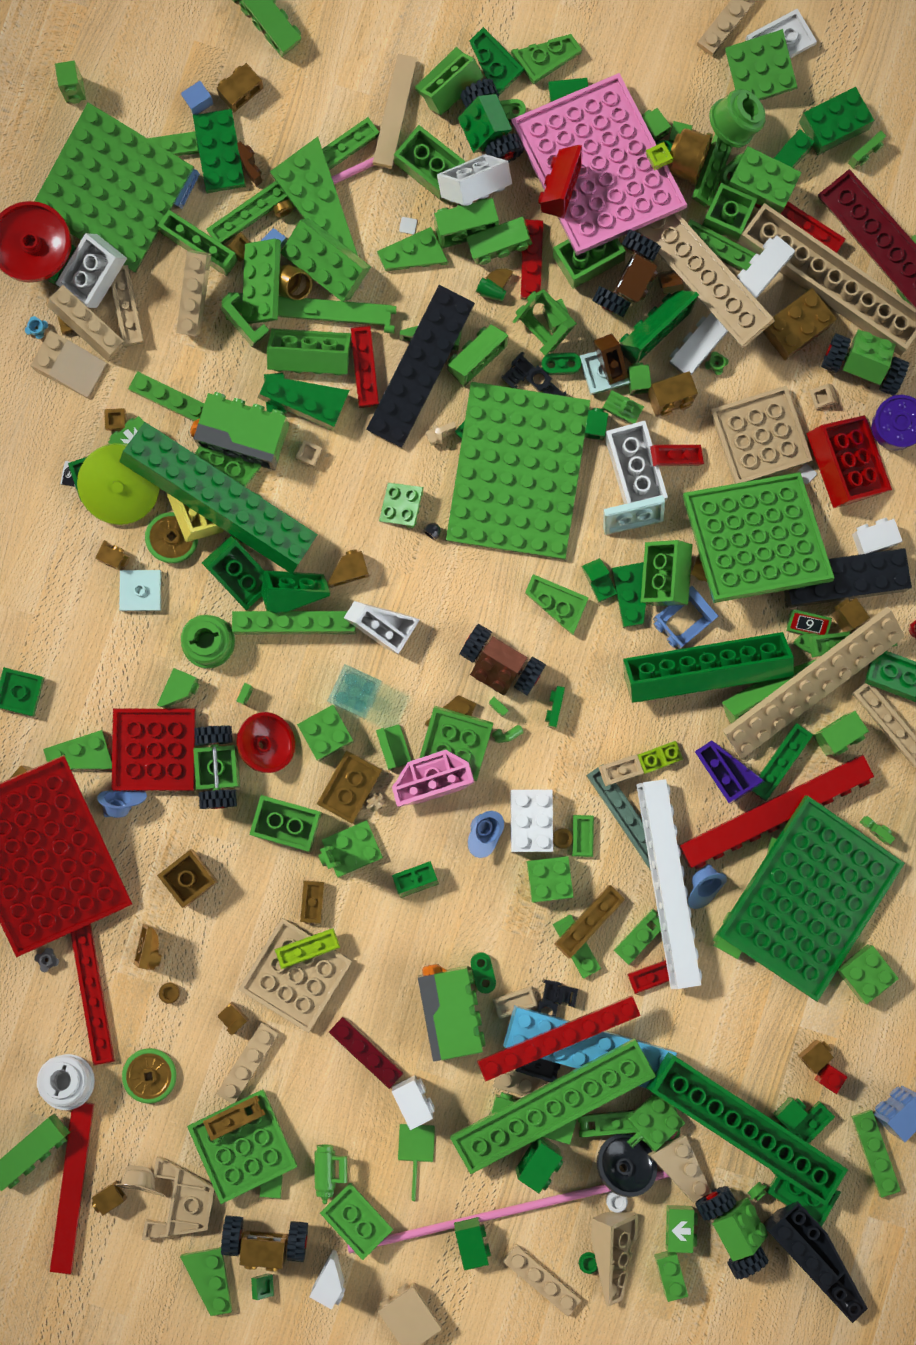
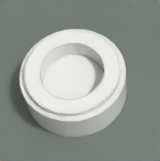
M611 1191L607 1195L606 1203L612 1212L620 1213L626 1209L628 1200L627 1197L619 1196Z

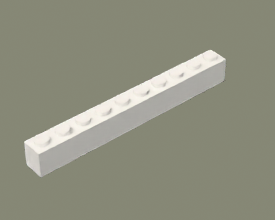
M666 779L643 782L636 786L670 988L682 989L700 986L702 973L697 963L699 955L694 945L695 931L691 927L690 922L691 909L687 904L688 890L684 886L683 881L684 868L680 863L681 850L676 840L677 827L673 822L674 809L669 799L670 787Z

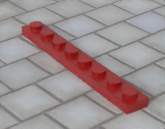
M631 995L477 1060L486 1082L641 1015Z

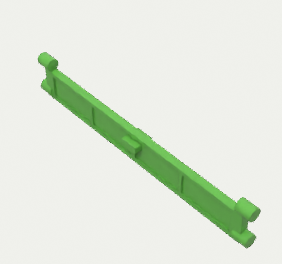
M238 293L240 295L239 299L233 306L239 314H242L243 293ZM283 296L278 297V317L383 325L384 333H395V326L390 325L391 314H396L397 306L310 298L295 300Z

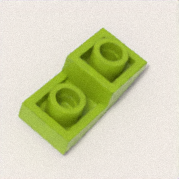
M676 741L637 755L644 774L683 760Z

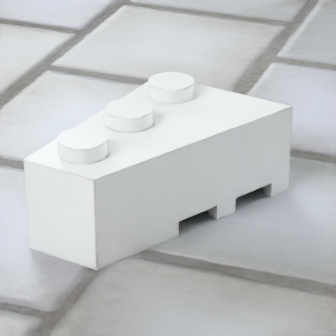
M357 601L353 602L344 617L345 620L384 648L399 654L420 620L406 614Z

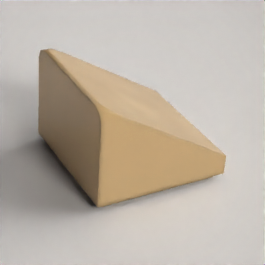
M825 384L810 390L816 410L838 403L832 384Z

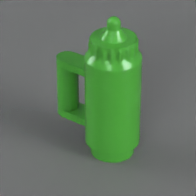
M322 1144L317 1145V1150L314 1154V1188L316 1196L321 1197L323 1204H327L328 1198L334 1195L335 1183H347V1156L335 1155L333 1145ZM335 1160H339V1178H335Z

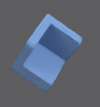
M198 81L181 93L183 99L190 107L192 115H198L213 105L212 97L201 81Z

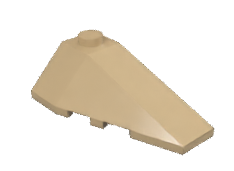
M605 1212L592 1218L591 1240L607 1306L623 1300L628 1273L625 1272L628 1260H632L633 1255L630 1252L632 1240L636 1241L638 1214L635 1212Z

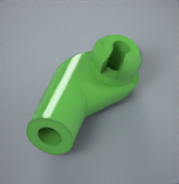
M516 725L504 734L501 729H497L492 733V737L497 743L509 742L523 734V729L520 725Z

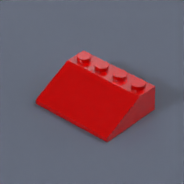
M865 415L823 424L806 433L833 508L849 505L892 490Z

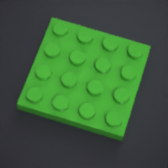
M264 1089L187 1126L220 1204L298 1167ZM256 1095L258 1096V1104L266 1115L211 1141L203 1121ZM251 1106L245 1108L248 1116L253 1114Z

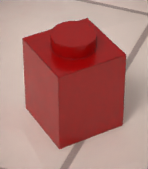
M826 1064L818 1072L814 1080L837 1094L846 1081L847 1076L831 1065Z

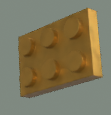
M346 750L317 805L353 824L382 770Z

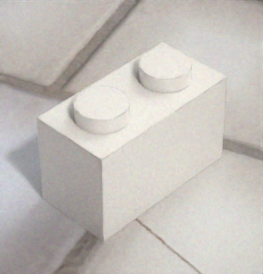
M887 518L876 521L874 526L869 527L868 524L857 527V531L852 534L859 555L874 553L900 544L902 538L895 519L888 521Z

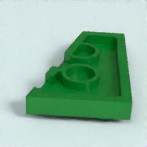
M484 27L469 40L486 79L493 80L499 95L524 72V68Z

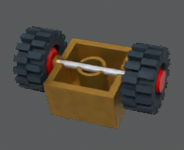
M225 1216L221 1240V1255L239 1256L240 1254L239 1265L244 1266L245 1269L255 1270L257 1267H264L266 1271L276 1272L278 1269H282L284 1265L286 1249L287 1261L304 1262L308 1239L307 1222L291 1221L289 1236L283 1233L246 1230L244 1234L243 1217Z

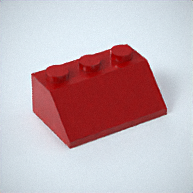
M582 145L559 149L557 157L553 156L550 166L552 171L551 174H547L544 186H546L545 192L540 193L538 204H541L542 213L560 218L565 217L582 167Z

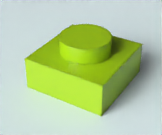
M664 142L646 150L645 154L654 171L673 162V157Z

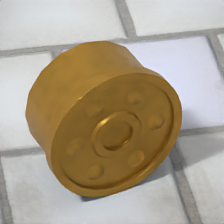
M683 129L681 134H677L670 151L673 162L667 165L672 176L691 181V185L696 186L712 143L713 134L707 133L705 135L689 129Z

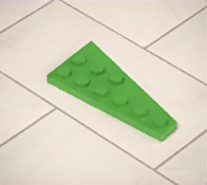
M317 136L272 169L270 174L304 219L310 218L357 255Z

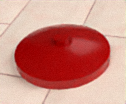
M24 201L13 204L0 213V270L4 274L17 281L33 283L46 280L61 270L70 255L71 234L65 220L55 209L41 202Z

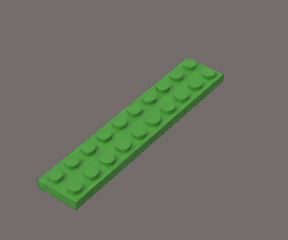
M636 1038L454 1133L450 1136V1139L469 1173L473 1174L655 1078L656 1074Z

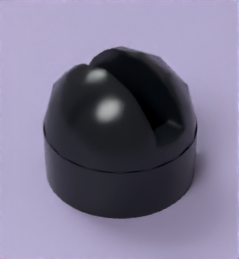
M430 523L424 528L423 532L431 539L436 540L441 533V528L436 523Z

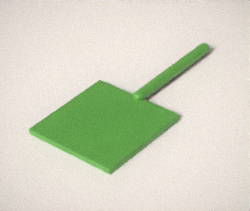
M400 1124L398 1160L413 1161L412 1201L416 1200L418 1161L433 1162L434 1125H420L410 1130L407 1124Z

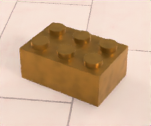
M811 288L773 317L775 321L763 333L786 361L829 329L837 318L815 290Z

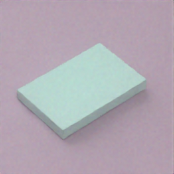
M663 495L603 509V529L605 535L663 522L665 508Z

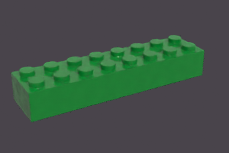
M780 632L624 658L623 669L631 702L636 703L794 676V657L784 633Z

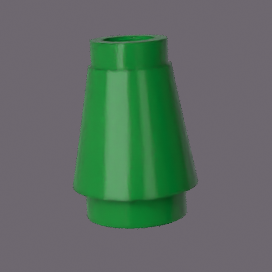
M482 277L476 289L479 296L501 302L506 294V290L488 277L487 279Z

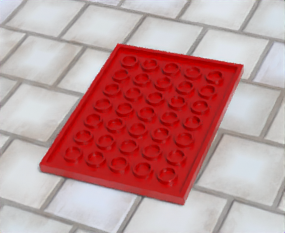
M65 755L0 783V924L16 958L133 905Z

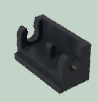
M540 1058L515 1069V1071L553 1082L557 1079L560 1064Z

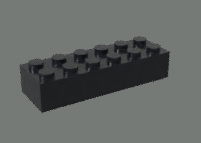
M906 549L829 559L834 575L833 582L784 590L787 608L842 601L847 598L854 599L906 592L912 588Z

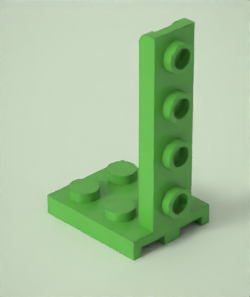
M367 820L322 839L324 848L320 849L321 854L318 855L323 867L327 866L328 869L334 868L337 878L383 858Z

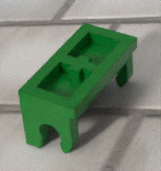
M431 861L392 875L400 898L439 885Z

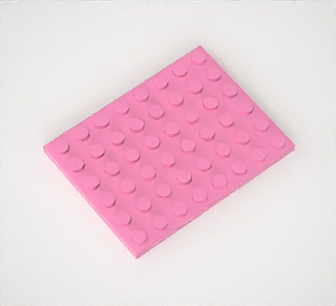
M620 73L511 119V124L544 191L546 189V186H544L546 176L551 174L552 171L550 166L553 156L557 157L559 149L582 145V167L565 217H558L576 255L627 234L629 229L635 231L687 208V203L668 166L665 165L654 171L645 154L646 150L656 146V143Z

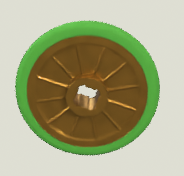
M174 512L163 513L155 517L149 523L145 532V543L149 552L156 559L166 563H179L188 559L198 545V539L189 542L185 541ZM170 535L175 537L173 541H170L168 538Z
M153 1048L139 1050L128 1058L123 1067L122 1082L124 1088L136 1101L147 1104L159 1102L166 1098L175 1086V1065L171 1058L160 1050ZM152 1072L153 1079L147 1080L145 1073Z

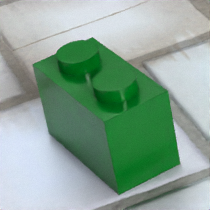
M478 1217L455 1222V1234L464 1271L489 1265L488 1257L491 1256L489 1243L484 1244L483 1237H487L484 1224H480Z

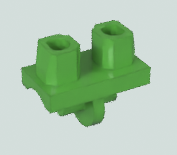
M611 390L602 407L603 410L630 424L636 423L644 406Z

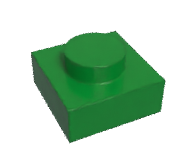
M267 1273L251 1278L253 1300L274 1296L273 1274Z

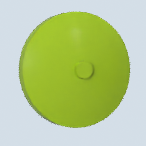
M113 443L97 448L84 460L78 473L77 488L83 505L93 516L110 524L123 525L142 519L154 507L160 491L159 487L119 462L122 452L128 444Z

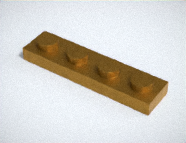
M608 885L554 945L570 959L625 899L611 885Z

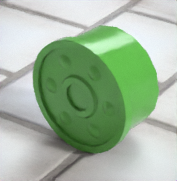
M735 89L725 98L719 99L712 105L709 113L710 123L715 134L724 143L736 148L747 145L753 136L763 128L766 122L762 103L752 92L745 89Z
M200 615L189 620L183 627L180 637L181 647L186 658L201 668H215L224 664L231 657L235 647V637L231 627L223 619L212 615Z

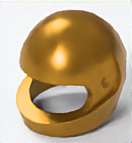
M289 264L282 265L279 274V295L295 300L306 298L313 286L311 277L303 269ZM302 273L306 278V287L300 294L292 295L301 283Z

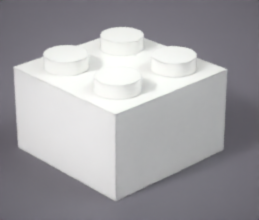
M415 1075L392 1087V1094L410 1130L432 1120L433 1112H435L431 1098L426 1099L425 1097L426 1088L421 1078L417 1080Z

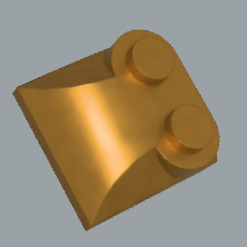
M142 924L133 964L141 969L154 970L156 966H160L162 954H159L158 935L153 927L147 924Z

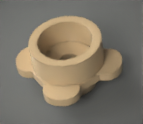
M374 793L366 800V808L371 809L373 812L378 810L385 803L382 793Z

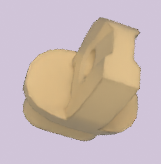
M455 422L440 428L434 424L433 429L426 431L431 446L437 443L443 444L442 438L454 433L456 429Z

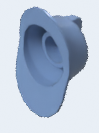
M108 790L99 793L97 796L98 802L103 806L104 817L114 818L125 817L132 806L141 804L147 798L145 791Z
M486 811L472 820L470 825L471 832L468 837V849L473 856L484 858L489 856L495 849L504 829V819L498 812Z
M710 864L696 872L692 878L694 889L688 897L689 907L699 909L709 904L727 882L726 875L718 873Z

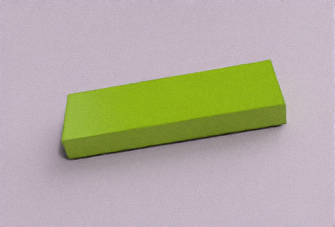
M332 928L274 950L280 967L283 969L338 949L340 944L335 930Z

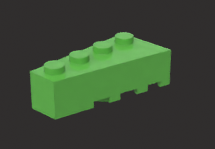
M233 0L234 3L239 1L241 11L246 16H252V22L260 32L265 31V39L281 57L300 43L301 32L295 25L292 26L287 20L289 19L288 15L283 9L279 10L275 4L276 0Z

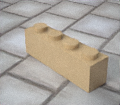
M194 250L187 251L176 333L191 336L201 334L212 255L210 253Z
M64 285L49 298L47 307L107 362L122 348L124 341Z

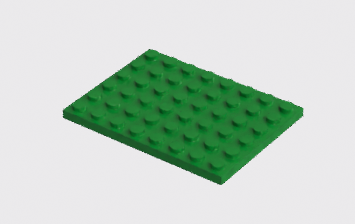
M805 795L716 935L818 1002L905 863L811 797Z

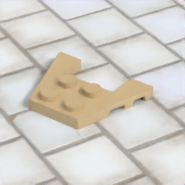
M157 1156L154 1177L174 1180L167 1223L146 1219L142 1240L146 1241L153 1238H164L171 1235L208 1230L215 1194L213 1185L172 1162Z

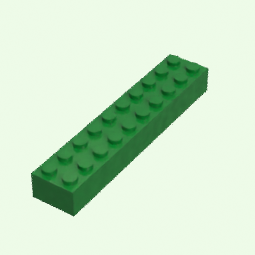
M146 422L143 423L122 452L119 460L120 463L291 574H293L318 535Z
M669 1052L666 1054L655 1072L656 1077L648 1083L646 1087L648 1090L825 1206L828 1205L846 1175L847 1168Z

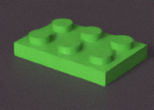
M349 1183L320 1212L325 1220L362 1260L394 1230L352 1183Z

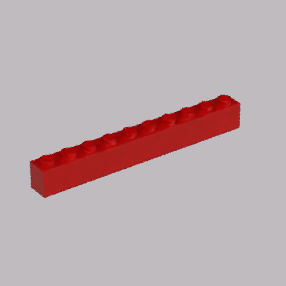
M864 755L857 756L680 844L681 853L689 868L695 867V869H699L706 865V860L710 858L717 860L725 856L724 851L730 848L732 851L743 847V842L747 840L753 842L761 838V833L765 831L771 833L780 828L779 824L783 822L787 824L805 795L825 806L834 801L833 797L839 794L843 797L852 793L851 788L857 785L861 788L870 784L869 779L873 778L874 775Z

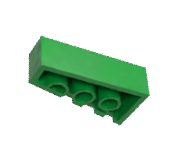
M267 375L257 398L332 430L335 427L350 390Z

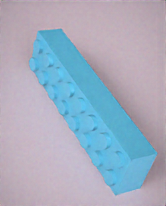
M514 1005L503 1046L508 1048L565 1024L569 1020ZM604 1031L541 1059L577 1069L633 1038ZM637 1040L654 1072H656L668 1052L674 1056L677 1055L671 1049ZM650 1080L639 1086L646 1088Z

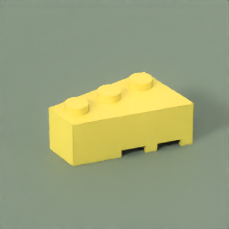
M166 493L186 542L224 532L222 528Z

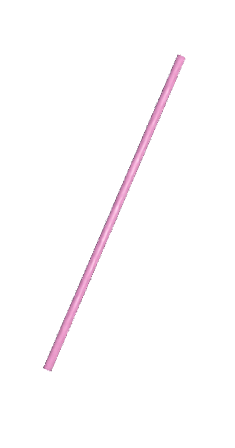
M663 1170L657 1171L655 1181L669 1178V1176ZM605 1184L399 1232L388 1235L378 1246L454 1229V1223L478 1217L479 1222H484L610 1192L611 1190ZM348 1245L349 1253H353L354 1250Z

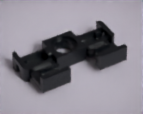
M521 352L512 361V367L505 375L501 376V379L511 388L517 389V384L521 380L524 381L526 379L538 392L566 396V391L562 393L551 382L552 378L538 365L534 367L524 357V352ZM536 374L544 376L545 380L542 384L534 383L533 377Z
M542 980L545 986L542 1001H538V1012H541L544 1007H550L552 1009V1016L556 1017L558 1004L561 1005L562 1002L568 1003V1006L575 1008L577 988L561 986V983L558 981ZM571 992H573L571 1003H569Z

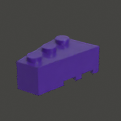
M712 740L695 751L729 804H732L766 782Z

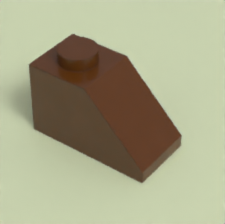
M611 333L593 340L597 358L608 384L611 385L628 378L621 346L614 335Z

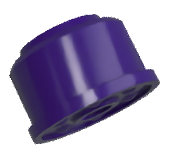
M895 395L887 398L880 404L871 425L873 437L879 445L886 449L897 451L916 444L915 398L908 395Z

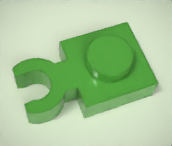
M864 816L859 822L885 845H890L895 840V837L891 835L892 831L888 827L877 825L870 817Z

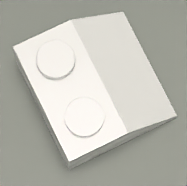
M332 1250L309 1296L331 1310L335 1304H340L345 1291L343 1287L345 1280L337 1251Z

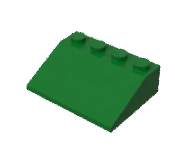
M683 290L673 294L668 293L662 299L663 304L658 308L656 306L653 307L647 314L649 317L645 321L640 320L633 327L634 331L630 335L626 333L619 340L622 354L631 364L639 363L692 312L699 294Z

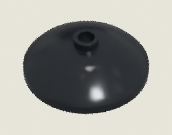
M616 1134L607 1139L599 1149L597 1156L599 1176L605 1186L619 1196L628 1198L640 1196L652 1187L657 1176V1163L648 1155L652 1150L642 1140L634 1148L630 1147L627 1141L634 1136L632 1134ZM620 1166L624 1168V1172L620 1170Z

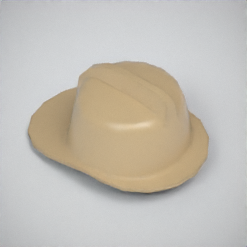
M127 1166L122 1183L116 1184L117 1187L142 1190L165 1197L164 1194L155 1191L154 1175L151 1170L144 1166Z

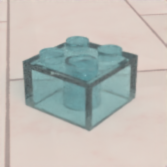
M344 664L327 702L366 720L383 683L379 679Z

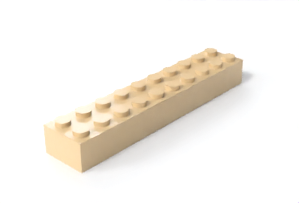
M764 203L742 233L738 243L760 255L764 251L763 245L770 237L774 239L776 235L779 236L795 250L794 255L779 272L807 291L813 288L825 304L864 331L896 344L894 352L901 356L916 337V309Z

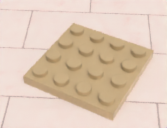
M787 385L710 410L735 484L757 480L813 461Z
M282 918L238 990L309 1033L352 963V960L333 950L281 969L274 949L311 936Z

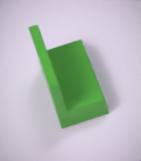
M399 724L376 730L388 770L404 766L411 761Z

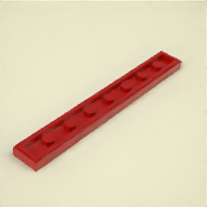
M91 924L71 932V939L94 1066L114 1062L115 1058Z
M85 1102L80 1107L71 1110L70 1133L67 1140L50 1272L72 1273L95 1103Z

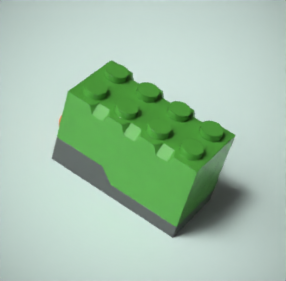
M214 392V394L208 393L201 416L193 422L190 431L197 446L276 470L290 426L284 413L275 409L272 412L264 411L265 407L259 404L247 406L244 400L238 398L230 401L225 399L226 396L218 392Z
M439 964L424 966L422 968L423 974L418 975V983L433 1062L482 1053V1047L486 1046L484 1033L479 1032L478 1026L482 1025L480 1012H475L474 1008L478 1001L476 990L471 991L470 984H474L472 970H467V966L447 970Z

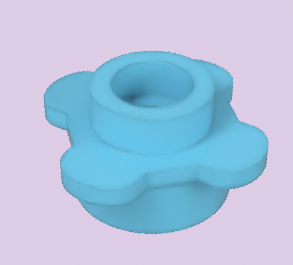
M32 316L27 323L25 332L27 335L32 334L37 339H42L45 329L48 328L47 321H41L36 316Z

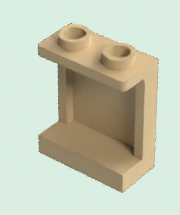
M414 1283L402 1285L397 1290L398 1293L393 1297L389 1295L380 1302L378 1312L400 1345H421L442 1330L441 1322L438 1318L434 1317L416 1290Z

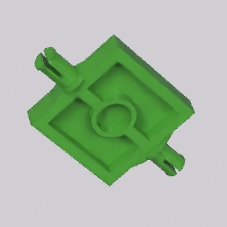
M653 1093L626 1118L636 1133L627 1143L630 1144V1147L634 1148L642 1140L653 1151H656L685 1122L678 1115L674 1106Z

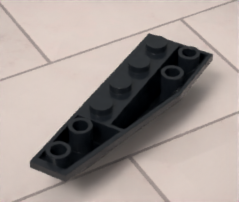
M798 1201L778 1209L763 1223L766 1230L852 1323L868 1309L827 1232Z

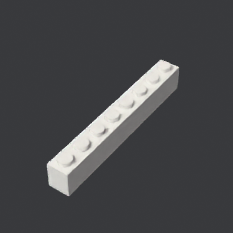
M777 235L774 239L770 237L763 245L764 251L760 255L756 253L749 262L751 266L748 270L743 269L737 276V279L755 298L762 293L795 253V250ZM712 313L707 318L703 316L696 324L697 330L694 333L689 332L684 338L683 342L685 344L681 349L677 347L670 355L672 358L670 364L681 373L690 371L692 375L728 333Z

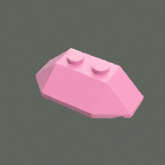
M443 750L408 762L392 786L397 807L423 803L460 791L475 782L469 762L448 750Z

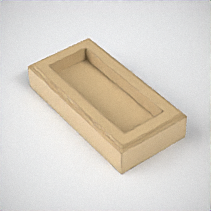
M532 986L492 999L499 1019L512 1015L514 1005L527 1009L538 1006Z

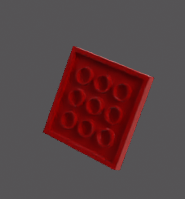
M113 708L111 790L195 791L193 748H195L194 728H196V709Z

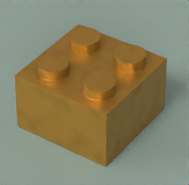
M688 371L651 384L647 395L655 416L661 415L664 417L672 414V410L678 408L685 410L691 407L698 392L691 373Z
M193 849L187 851L157 875L182 908H186L218 883L217 879Z

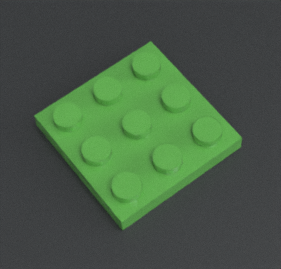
M783 29L725 48L735 89H745L752 92L759 100L798 89Z
M434 706L420 758L448 750L469 762L474 781H477L493 722Z

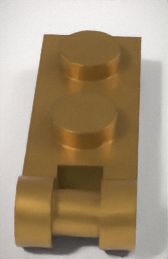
M256 1095L203 1121L211 1141L266 1115L258 1104V1096ZM251 1106L253 1114L248 1116L245 1108Z

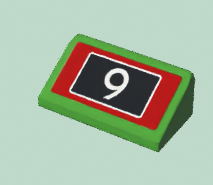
M791 610L786 631L799 634L817 633L826 635L829 632L832 618Z

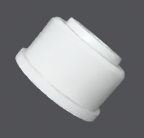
M72 1054L59 1055L49 1059L42 1065L37 1075V1088L40 1096L50 1106L60 1110H72L83 1105L91 1096L95 1085L94 1073L89 1063L83 1058Z

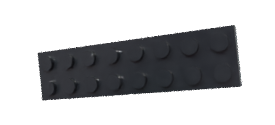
M438 285L366 430L403 448L475 305L474 302Z

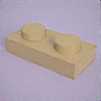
M637 754L598 767L605 787L644 774Z

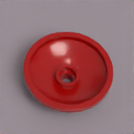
M260 712L248 717L240 726L237 734V747L241 758L250 768L261 773H274L286 767L293 758L295 737L291 727L282 717L270 712ZM259 742L263 744V748L259 747Z

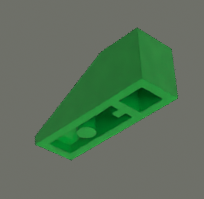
M799 129L774 159L794 168L809 153L814 141Z

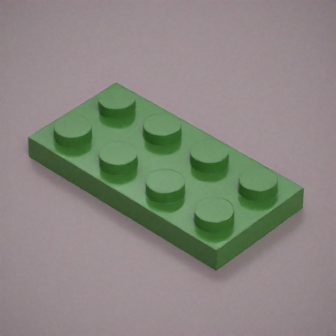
M276 238L245 244L242 317L248 324L278 320L281 240Z

